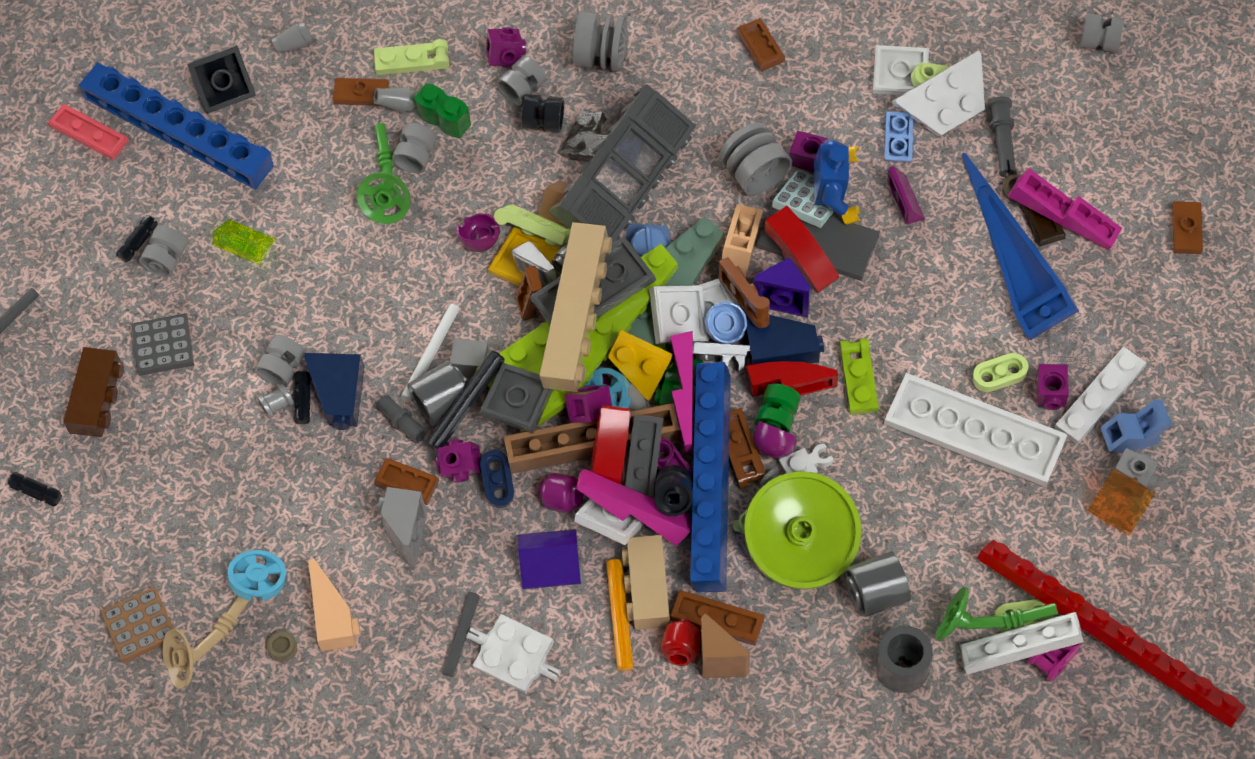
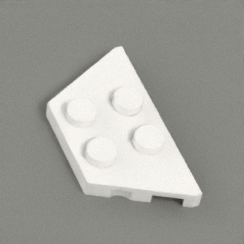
M980 51L974 52L892 101L893 105L897 108L901 107L911 115L912 119L924 124L929 131L937 136L943 135L985 110Z

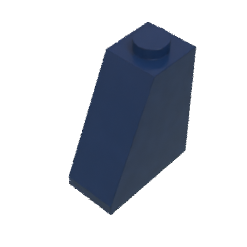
M770 315L769 325L765 328H758L746 316L747 327L745 336L747 345L750 346L749 357L751 365L780 361L810 364L819 362L820 352H824L822 335L817 336L815 325Z
M305 353L304 359L329 426L339 430L349 429V426L357 427L365 369L361 354Z

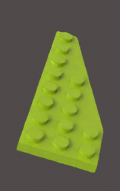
M662 244L641 257L655 275L656 281L596 319L595 329L590 330L588 338L591 339L590 355L585 356L583 365L586 366L584 382H579L578 389L582 388L585 383L588 384L603 360L606 361L620 330L628 333L632 328L631 324L647 309V304L650 302L649 288L665 286L677 271L678 263ZM547 321L500 352L499 354L505 359L504 363L540 375L550 329ZM498 371L487 385L489 389L491 388ZM553 390L537 427L567 407L565 394L571 391Z

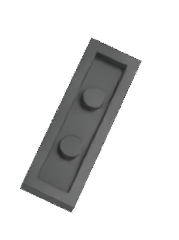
M634 414L625 487L653 498L663 417Z

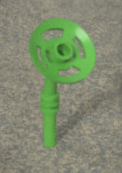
M378 123L375 125L379 150L377 158L378 166L382 169V172L370 174L363 179L357 190V202L361 211L372 221L391 224L401 220L410 208L411 197L405 183L393 175L392 168L395 165L392 162L393 152L389 149L386 127L384 123ZM382 178V183L377 184L375 187L368 185L371 181ZM394 183H396L401 188L404 198H401V192ZM365 195H369L371 204L376 208L375 211L368 205ZM395 205L401 209L395 214L384 215L385 209L393 208Z
M962 587L947 607L945 617L936 631L935 638L941 641L948 637L957 627L960 629L965 627L966 629L1007 628V630H1011V626L1014 628H1018V625L1023 627L1027 622L1058 615L1055 603L1025 611L1017 609L1016 613L1012 610L1009 615L1005 612L1003 616L970 617L971 614L966 611L969 589Z

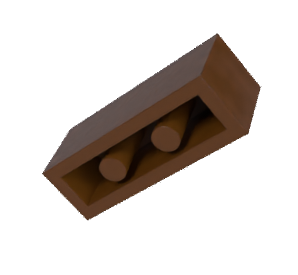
M83 347L63 421L69 434L103 437L104 429L109 428L111 423L110 406L111 403L116 402L118 394L117 387L115 386L117 379L122 378L124 372V363L121 362L117 351Z

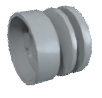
M580 11L573 44L574 66L592 68L596 58L600 57L602 70H607L609 60L611 59L612 71L620 72L628 48L629 32L627 29V17L619 15L614 27L613 14H608L604 25H601L599 13Z
M756 122L739 129L729 137L719 152V159L727 167L728 171L735 175V180L744 192L751 196L759 195L777 185L792 167V159L779 143H776V138L770 133V130L764 123Z

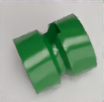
M769 384L766 386L761 400L762 405L758 409L754 425L757 426V423L760 421L790 433L794 422L793 415L797 413L801 400L800 394L793 388L782 384Z

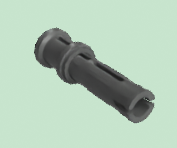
M1004 96L992 98L988 102V109L992 113L990 128L996 135L999 175L1001 177H1006L1007 170L1009 176L1017 174L1011 133L1015 126L1014 119L1011 118L1010 114L1012 100Z

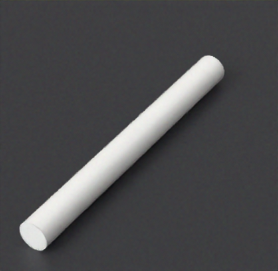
M449 305L408 383L427 372L460 310L457 305ZM406 385L401 398L411 401L412 397Z

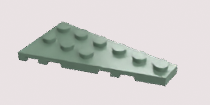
M706 217L702 218L666 247V250L678 263V269L665 286H693L701 277L702 270L711 261L723 242L724 232ZM650 301L644 313L639 315L631 324L632 328L628 333L657 347Z

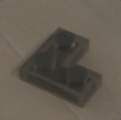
M580 110L560 152L563 158L589 162L595 155L592 151L608 137V135L600 134L607 120L603 112ZM609 159L606 164H611L612 160Z

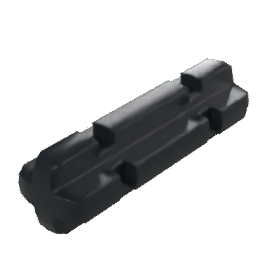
M146 215L124 242L125 245L121 246L117 251L116 256L125 263L130 261L135 255L134 251L139 250L149 237V232L153 231L158 225L157 220L150 215Z
M297 371L295 373L294 419L296 424H308L310 422V373L308 371Z
M13 472L7 482L10 488L17 491L22 490V493L39 501L45 500V503L51 506H57L62 498L59 490L52 487L47 488L48 485L32 478H24V475L18 472Z

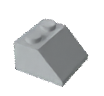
M387 487L385 497H380L378 503V514L382 516L381 525L385 527L388 538L409 567L415 568L427 518L422 493Z

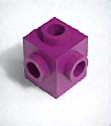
M511 27L487 29L485 52L489 66L510 67L522 55H526V40L521 38L519 29Z
M458 439L446 442L447 446L437 448L436 467L442 477L452 479L453 483L468 481L471 475L481 474V454L478 444Z

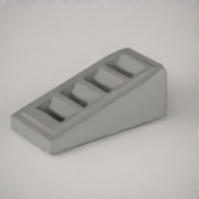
M528 241L512 250L516 266L523 274L526 267L536 266L541 284L547 286L558 279L555 268L532 242Z

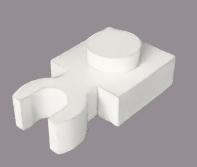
M819 444L813 449V453L808 454L805 448L787 457L779 459V465L784 474L797 471L818 474L816 467L830 466L833 463V457L820 458L819 454L826 451V445Z

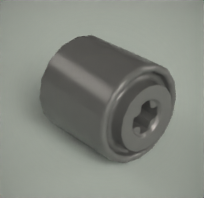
M445 361L408 383L407 387L418 410L428 424L435 428L468 382L456 366Z
M892 551L846 568L845 583L854 607L864 617L911 600L910 588L905 572L897 556Z
M897 626L886 632L878 646L876 672L881 683L888 689L898 693H910L919 689L928 678L933 658V647L928 636L920 629L912 626ZM899 661H904L905 665L911 666L902 668L898 666Z

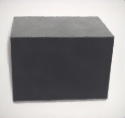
M237 45L187 63L193 84L206 114L256 96Z

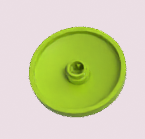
M806 471L783 474L765 484L750 502L743 526L747 552L758 570L768 579L781 586L799 590L822 587L841 576L854 561L860 547L862 534L859 512L846 490L826 476Z

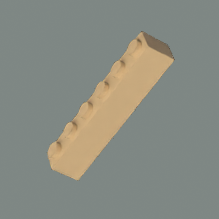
M572 222L540 371L543 388L578 392L579 382H584L586 366L583 365L585 356H589L591 351V339H588L589 333L596 326L595 304H600L602 289L599 288L600 280L605 279L607 273V263L604 262L605 256L610 254L612 249V237H608L606 226Z

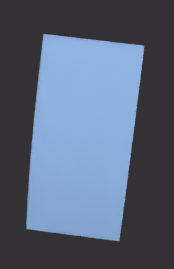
M886 112L884 161L912 162L913 119L908 112Z

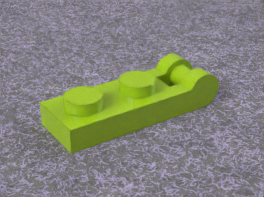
M861 338L859 342L850 343L848 340L839 341L850 415L878 412L879 406L868 338ZM860 353L861 358L851 359L850 354Z

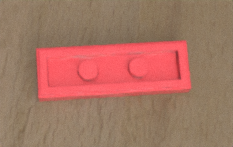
M64 103L48 122L49 127L111 160H114L129 142L127 136Z

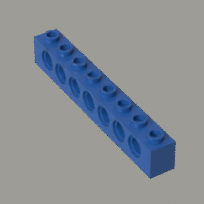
M97 62L79 84L85 100L254 190L258 188L274 167L271 153L264 146H256L250 143L243 135L238 133L235 135L227 131L222 124L208 121L201 113L197 111L191 112L178 101L163 97L156 89H148L142 86L135 78H127L121 75L112 66L106 67Z

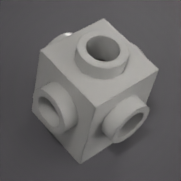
M1126 448L1113 472L1110 484L1119 487L1127 495L1143 498L1146 490L1152 491L1157 483L1159 475L1155 474L1158 463L1144 453H1136Z

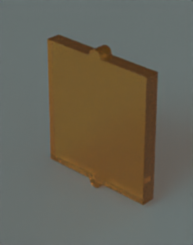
M1113 468L1087 511L1104 520L1107 526L1112 525L1130 536L1156 492L1139 483L1136 477L1131 478L1118 469Z

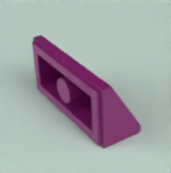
M889 167L887 183L905 224L908 225L924 220L925 217L907 176L896 167Z

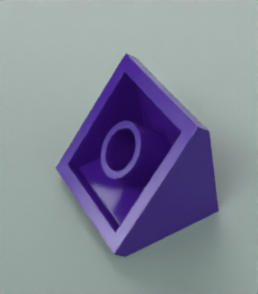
M790 257L755 275L754 286L759 296L769 299L770 310L808 318L811 287Z
M576 529L518 534L522 589L581 584Z

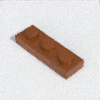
M679 590L671 613L672 621L686 619L701 629V617L706 613L737 641L756 646L765 615Z

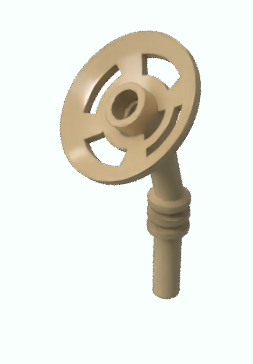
M238 596L226 614L223 613L221 615L222 619H218V624L213 626L215 630L194 649L190 647L186 636L181 630L171 629L166 633L162 648L163 663L170 673L171 683L176 688L181 689L189 685L193 675V665L224 636H229L230 633L228 631L231 632L233 630L232 626H236V619L250 600H245ZM176 637H181L184 642L180 643ZM182 672H187V678L185 680L180 677V674Z

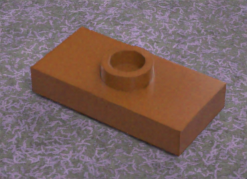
M761 17L737 27V34L761 72L785 62L784 54Z
M335 78L333 103L334 105L382 106L374 104V93L376 88H389L388 79Z
M1173 201V253L1201 255L1203 251L1201 202Z
M536 266L526 267L515 298L523 321L534 317L536 306L531 301L530 296L542 289Z
M386 458L374 483L375 486L385 490L387 487L419 491L422 493L424 504L428 505L439 483V478Z

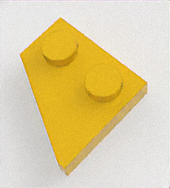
M620 330L608 358L643 397L650 401L673 354Z

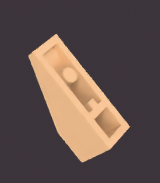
M737 204L721 260L729 257L735 266L741 268L746 279L763 210Z
M315 559L308 560L317 642L321 651L356 646L355 636L361 635L359 619L353 618L349 606Z

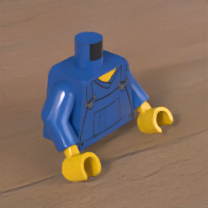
M828 139L820 145L814 157V205L828 206L838 215H842L846 225L860 222L861 220L857 215L860 213L859 207L857 205L848 207V204L843 201L849 182V163L860 161L856 156V152L860 151V148L858 146L848 147L836 140Z

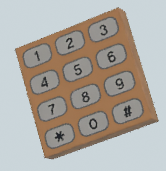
M155 586L101 611L123 663L163 646L166 633L174 629Z

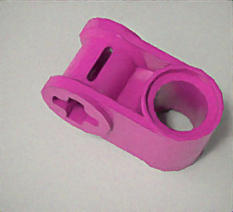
M1081 643L1029 657L1027 662L1030 665L1035 664L1047 675V680L1052 682L1077 655Z

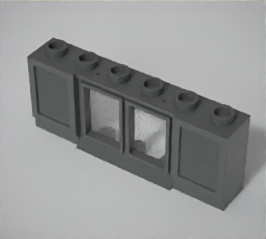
M647 84L634 92L633 96L636 98L621 111L623 114L621 119L608 129L607 133L609 135L605 141L598 144L592 151L595 155L579 169V177L563 191L565 194L563 199L550 208L549 212L569 229H571L572 222L606 226L608 237H612V243L620 239L619 234L621 231L628 228L634 221L635 216H633V213L637 208H642L648 201L649 196L647 194L650 189L656 188L663 180L662 172L665 168L668 169L675 163L678 158L676 154L679 149H683L691 140L690 134L696 125Z

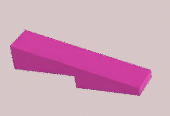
M1030 168L1018 177L1008 194L1009 198L1107 250L1113 246L1122 227L1080 196H1077L1074 200L1070 199Z
M693 331L670 336L682 388L672 391V398L685 454L693 452Z
M586 469L579 473L576 489L620 520L624 521L631 514L675 546L691 532L692 515L685 512L678 516H668L660 512L656 507L655 500L649 496Z

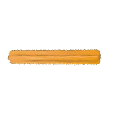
M610 559L606 562L617 669L619 671H629L633 669L622 561L620 559Z

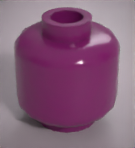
M550 474L545 481L541 482L538 490L544 507L548 510L563 513L572 512L575 508L579 507L584 494L576 489L578 479L565 474Z

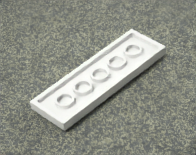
M908 373L904 376L884 422V425L1044 487H1047L1068 435Z

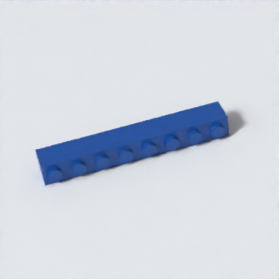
M725 362L696 363L690 582L697 592H726L731 375Z

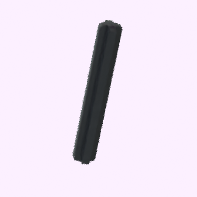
M490 351L428 438L430 445L436 449L444 447L499 370L502 362L504 363L505 359L496 351Z

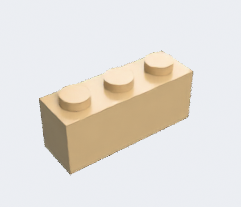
M662 535L631 537L627 542L628 548L622 549L623 566H629L630 575L624 576L625 592L632 593V603H626L628 621H634L635 630L666 627L670 624Z

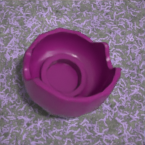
M478 213L471 217H465L462 226H456L461 244L474 252L489 250L500 236V226L495 221V218L489 214Z
M760 421L757 423L753 435V442L756 448L763 455L773 459L789 456L794 451L797 439L793 434Z

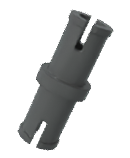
M384 395L379 399L376 409L380 410L391 420V425L395 429H401L414 443H419L425 438L427 429L422 427L412 417V413L407 408H401L389 395Z

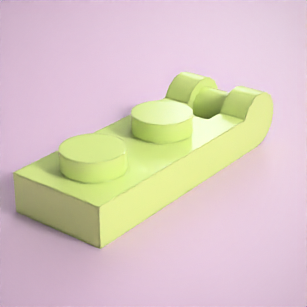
M438 39L433 41V43L375 48L376 75L446 69L449 67V57L446 55L448 52V42ZM428 55H436L434 58L428 59Z
M507 205L496 210L494 213L495 221L498 224L511 223L516 225L527 235H539L546 238L545 242L550 245L561 246L569 240L571 229L516 205Z

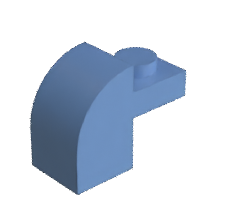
M1153 400L1136 414L1118 413L1100 428L1109 452L1124 453L1126 448L1135 451L1157 444L1161 441L1160 434L1170 428L1172 423L1163 400Z

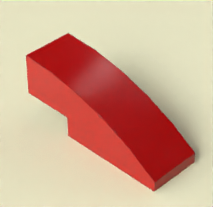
M785 206L765 220V232L782 249V256L785 259L791 258L805 280L817 294L839 279L837 271L821 246L788 206Z
M765 362L746 366V379L752 397L763 395L766 386L769 384L786 385L796 390L802 396L837 387L838 372L836 369L804 362Z
M601 405L592 450L590 472L618 484L621 483L630 408Z

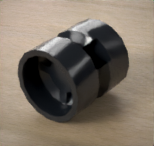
M526 94L522 109V128L538 130L540 127H544L545 131L561 132L564 118V98L548 96L546 100H543L541 95ZM539 107H543L542 119L538 118Z
M669 465L662 468L656 475L654 500L660 512L668 516H678L687 512L691 507L693 480L687 469L679 465Z

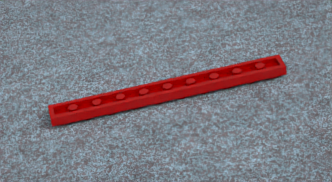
M992 540L980 551L977 557L979 561L1045 605L1055 603L1057 612L1063 616L1076 612L1080 628L1230 728L1233 727L1246 709V706L1241 704L1235 696L1226 694L1214 686L1209 679L1197 675L1188 669L1182 661L1173 659L1161 651L1159 646L1137 635L1132 628L1120 624L1111 618L1106 611L1096 608L1087 602L1079 593L1072 592L1064 587L1055 577L1046 575L1037 569L1032 562L1022 559L1010 551L1005 544Z

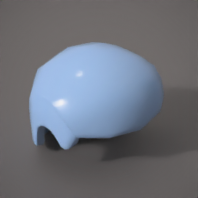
M731 302L715 304L708 310L704 319L705 331L712 340L719 344H731L740 340L747 327L746 314L739 305Z

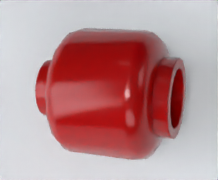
M680 619L668 624L664 630L661 647L663 655L670 663L678 666H685L695 661L700 652L702 632L691 621L686 619Z

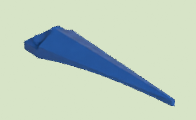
M963 153L962 157L989 230L1015 316L1027 338L1032 340L1079 312L1067 287L969 156Z

